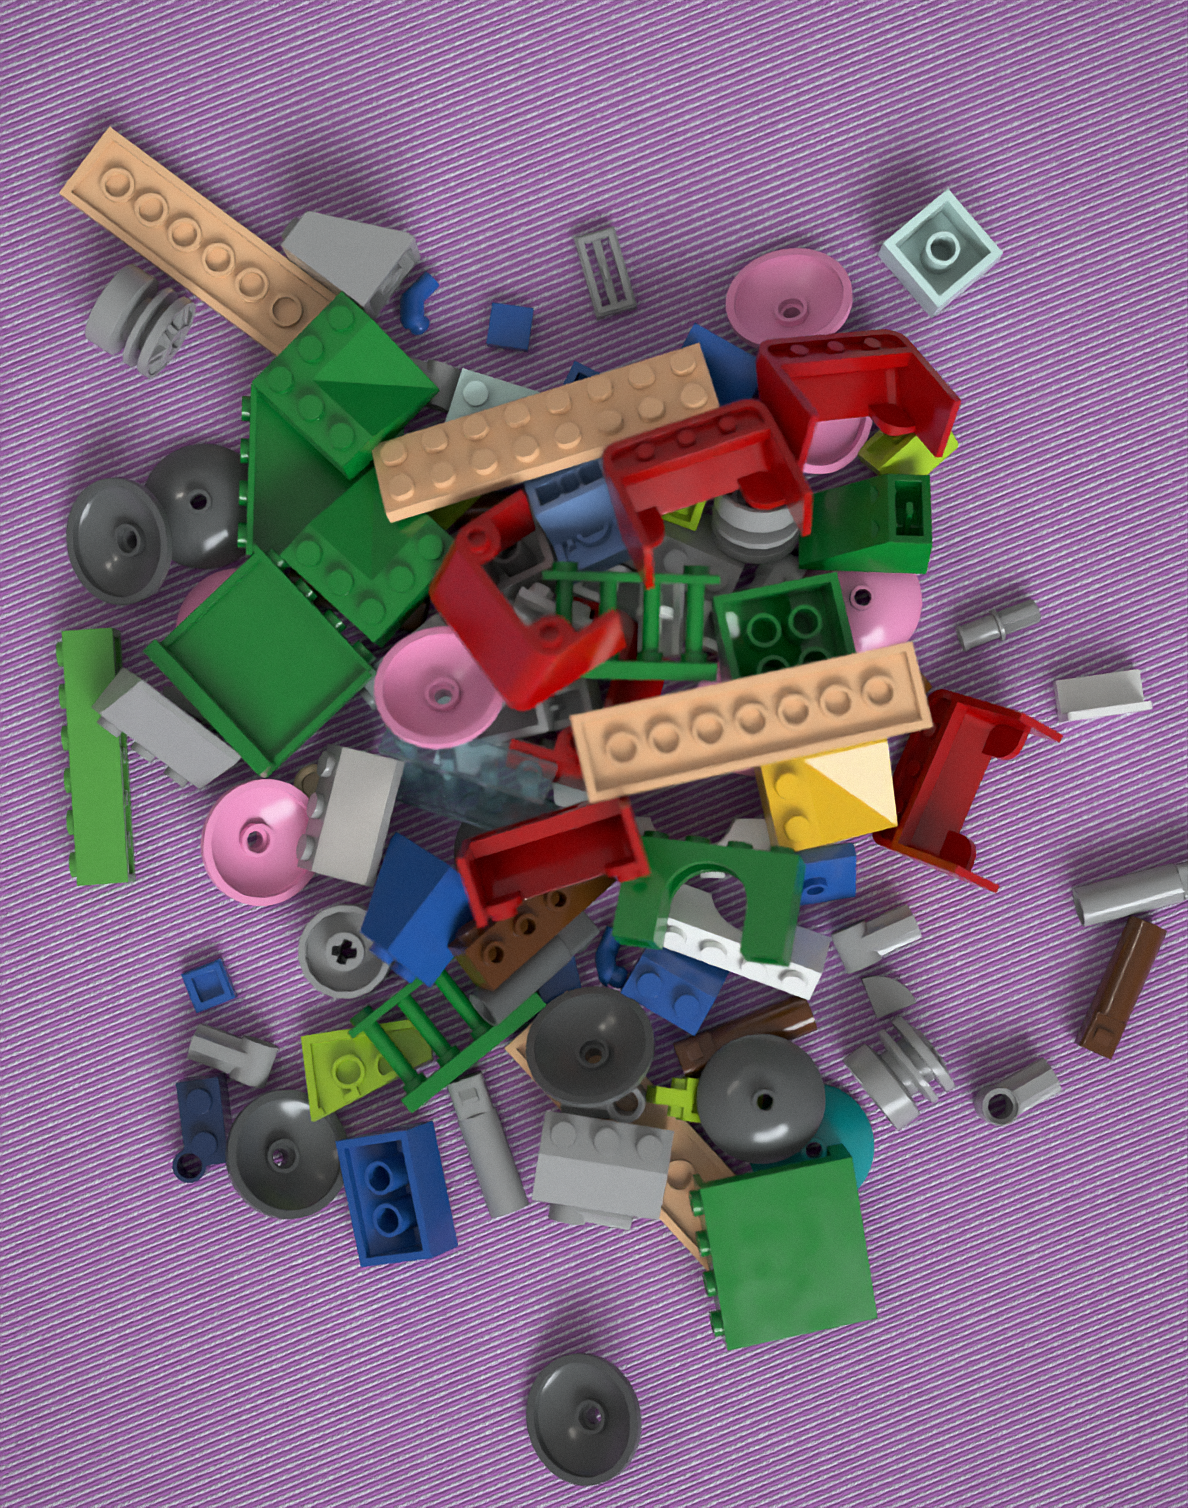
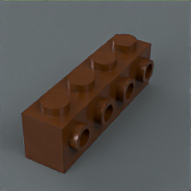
M607 874L524 899L523 903L516 907V915L495 922L489 916L487 925L478 928L476 920L469 921L456 932L457 938L447 948L475 986L494 991L612 886L617 879L615 877H607Z

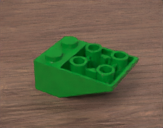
M887 473L813 493L811 534L802 537L799 531L798 569L926 574L933 545L930 475Z

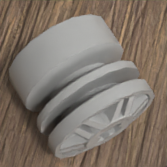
M129 264L116 273L97 299L87 321L85 337L111 355L119 353L124 348L123 362L130 367L137 366V371L150 379L166 367L182 346L195 317L196 305L186 297L178 298V293L172 288L164 289L157 295L159 286L157 279L136 265Z
M740 489L714 498L711 537L718 549L727 556L744 563L766 564L781 560L793 551L799 540V529L786 504L772 509H757L747 503Z
M900 1015L891 1021L901 1037L900 1040L895 1042L883 1028L877 1032L886 1049L882 1054H877L870 1046L863 1043L842 1060L898 1132L920 1115L919 1109L912 1098L916 1092L919 1091L932 1103H936L939 1100L928 1084L930 1081L935 1079L947 1093L956 1087L948 1073L944 1059L920 1030L908 1024Z

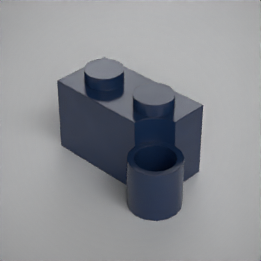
M226 1072L185 1077L176 1082L184 1149L175 1156L172 1169L174 1175L185 1183L198 1181L209 1171L211 1165L226 1163V1141L232 1126ZM192 1153L200 1158L202 1163L200 1173L191 1174L184 1169L182 1164L184 1154Z

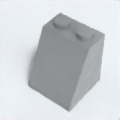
M306 211L301 219L297 217L292 219L282 234L284 241L281 246L292 263L335 295L342 291L373 320H375L421 259L416 239L408 232Z

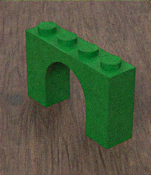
M644 831L641 837L649 861L650 875L621 882L611 934L621 945L663 950L670 906L678 889L687 880L696 875L706 872H721L729 874L742 882L746 891L747 908L739 953L747 962L790 967L806 870L804 861L800 855H796L794 849L783 846H771L769 851L755 850L753 845L742 841H728L727 846L711 844V840L700 836L689 835L685 837V841L669 839V835L663 832Z

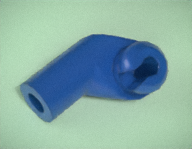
M426 271L400 298V322L404 329H409L413 335H421L429 328L430 320L424 316V302L440 287L439 283Z
M606 925L594 957L598 979L605 987L611 985L613 988L620 989L625 983L628 972L624 967L616 965V957L621 944L611 935L613 927Z

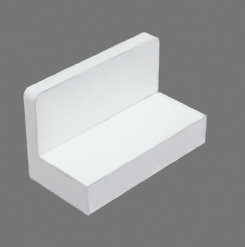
M1140 669L1053 682L1059 723L1152 709L1151 700L1144 701Z

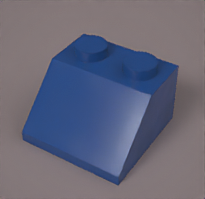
M663 947V950L644 948L626 978L623 987L620 989V993L630 999H634L640 1005L695 1036L714 1004L730 971Z

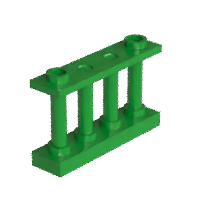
M552 561V570L542 569L543 580H556L555 615L567 620L571 626L573 580L600 581L599 617L613 608L616 610L617 582H642L638 572L578 571V562ZM683 565V573H654V587L646 590L643 584L641 651H637V659H619L618 652L580 678L717 682V664L714 661H707V653H702L705 584L720 585V575L709 574L710 566ZM661 583L687 584L685 652L681 653L680 660H663V652H659Z
M444 969L434 983L472 1030L469 1035L473 1038V1041L461 1051L456 1045L452 1047L410 994L423 984L417 978H415L412 984L409 983L375 1011L370 1005H367L349 1020L354 1027L347 1033L352 1039L362 1031L366 1034L405 1084L402 1089L406 1092V1095L400 1101L412 1114L547 1006L540 996L535 992L498 1026H493L481 1017L468 997L446 969ZM396 1004L438 1056L436 1062L440 1068L428 1077L423 1072L417 1073L377 1022V1019Z

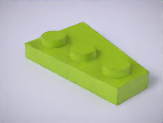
M409 1019L380 1024L415 1070L434 1061L431 1047ZM352 1028L301 1036L312 1122L399 1079V1076L363 1031L353 1039L347 1033Z

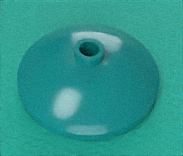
M824 1083L825 1110L816 1134L809 1142H817L821 1145L819 1155L815 1157L808 1156L806 1154V1145L789 1158L767 1164L750 1163L751 1168L755 1172L826 1157L827 1146L843 1143L853 1158L858 1190L871 1169L874 1157V1135L869 1119L852 1097L844 1091ZM771 1096L762 1104V1109L770 1107L772 1103Z

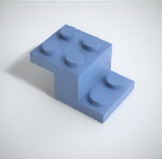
M602 457L523 482L534 515L552 543L558 561L578 562V571H606L631 559L622 540L603 473ZM573 580V585L582 581Z

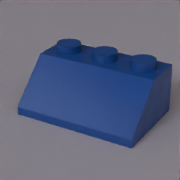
M433 1121L391 1127L335 1141L361 1267L431 1259L458 1247Z

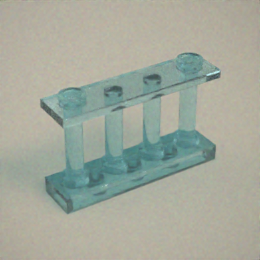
M387 728L378 747L379 753L405 762L396 801L486 830L499 828L559 809V805L545 801L558 769V764L476 738L448 748L420 747L399 738L389 728Z

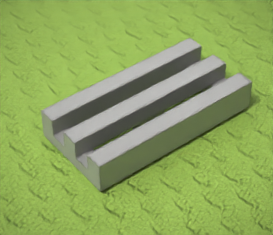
M615 227L574 237V243L596 319L601 320L609 315L615 316L626 310H636V300ZM606 238L609 240L625 301L618 302L600 240ZM592 243L610 305L602 306L585 244Z

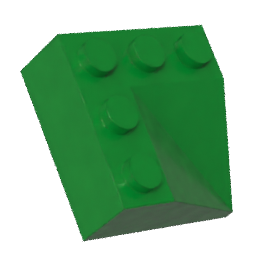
M342 291L251 382L260 397L350 481L373 460L372 450L379 443L393 439L440 391L377 323Z
M373 467L313 519L279 556L373 643L382 648L430 596V583L453 544L454 539L425 512L390 523L385 512L376 468Z
M837 571L711 598L722 683L856 653Z

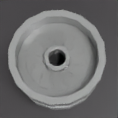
M339 904L320 911L306 924L299 939L298 961L304 977L317 991L333 998L352 999L369 993L388 977L394 961L387 965L372 954L369 948L373 943L360 933L367 906L363 904ZM345 942H352L351 948L357 949L355 956L347 958L343 955L341 948Z

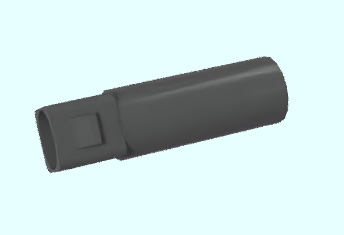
M582 911L494 991L478 987L472 992L469 998L473 1007L489 1024L498 1026L567 965L576 953L580 954L587 949L591 940L600 933V930L587 914Z

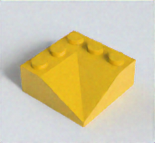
M887 738L753 767L771 846H783L800 851L898 826Z

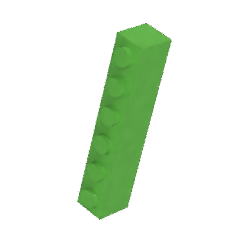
M115 628L61 631L62 641L56 644V658L58 666L64 667L65 683L59 685V702L61 708L66 709L67 726H62L61 741L63 750L69 751L70 768H65L64 786L66 792L71 793L72 810L67 811L66 824L68 834L74 835L75 852H70L69 855L70 874L72 878L77 877V886L136 882L127 734L122 731L118 738H116L97 723L102 715L91 708L123 667L121 631Z

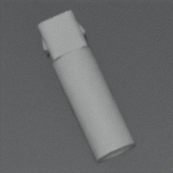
M1188 861L1177 864L1170 863L1074 887L1072 891L1073 900L1081 925L1086 927L1188 900Z
M482 1070L454 1079L447 1085L490 1217L504 1216L528 1206L529 1202Z

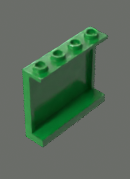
M251 384V396H242L241 421L250 422L249 438H241L240 463L249 464L248 480H240L239 506H247V523L238 522V548H246V559H249L255 553L251 549L255 544L265 552L272 547L280 555L313 519L375 467L373 459L350 481L260 397L253 384ZM404 428L394 438L403 436Z
M255 544L251 547L255 553L169 635L162 641L154 639L143 652L258 776L268 778L374 678L377 670L371 665L376 657L360 640L352 645L342 634L347 626L335 613L328 609L323 614L313 603L318 597L317 594L301 578L295 583L284 572L289 566L287 562L272 547L265 552Z
M843 1143L827 1146V1156L707 1182H703L700 1174L693 1175L695 1190L688 1191L692 1214L694 1217L700 1216L702 1230L695 1231L696 1242L700 1257L707 1256L709 1270L702 1272L703 1283L707 1297H714L716 1309L709 1311L710 1324L714 1337L721 1336L727 1351L878 1318L853 1158Z

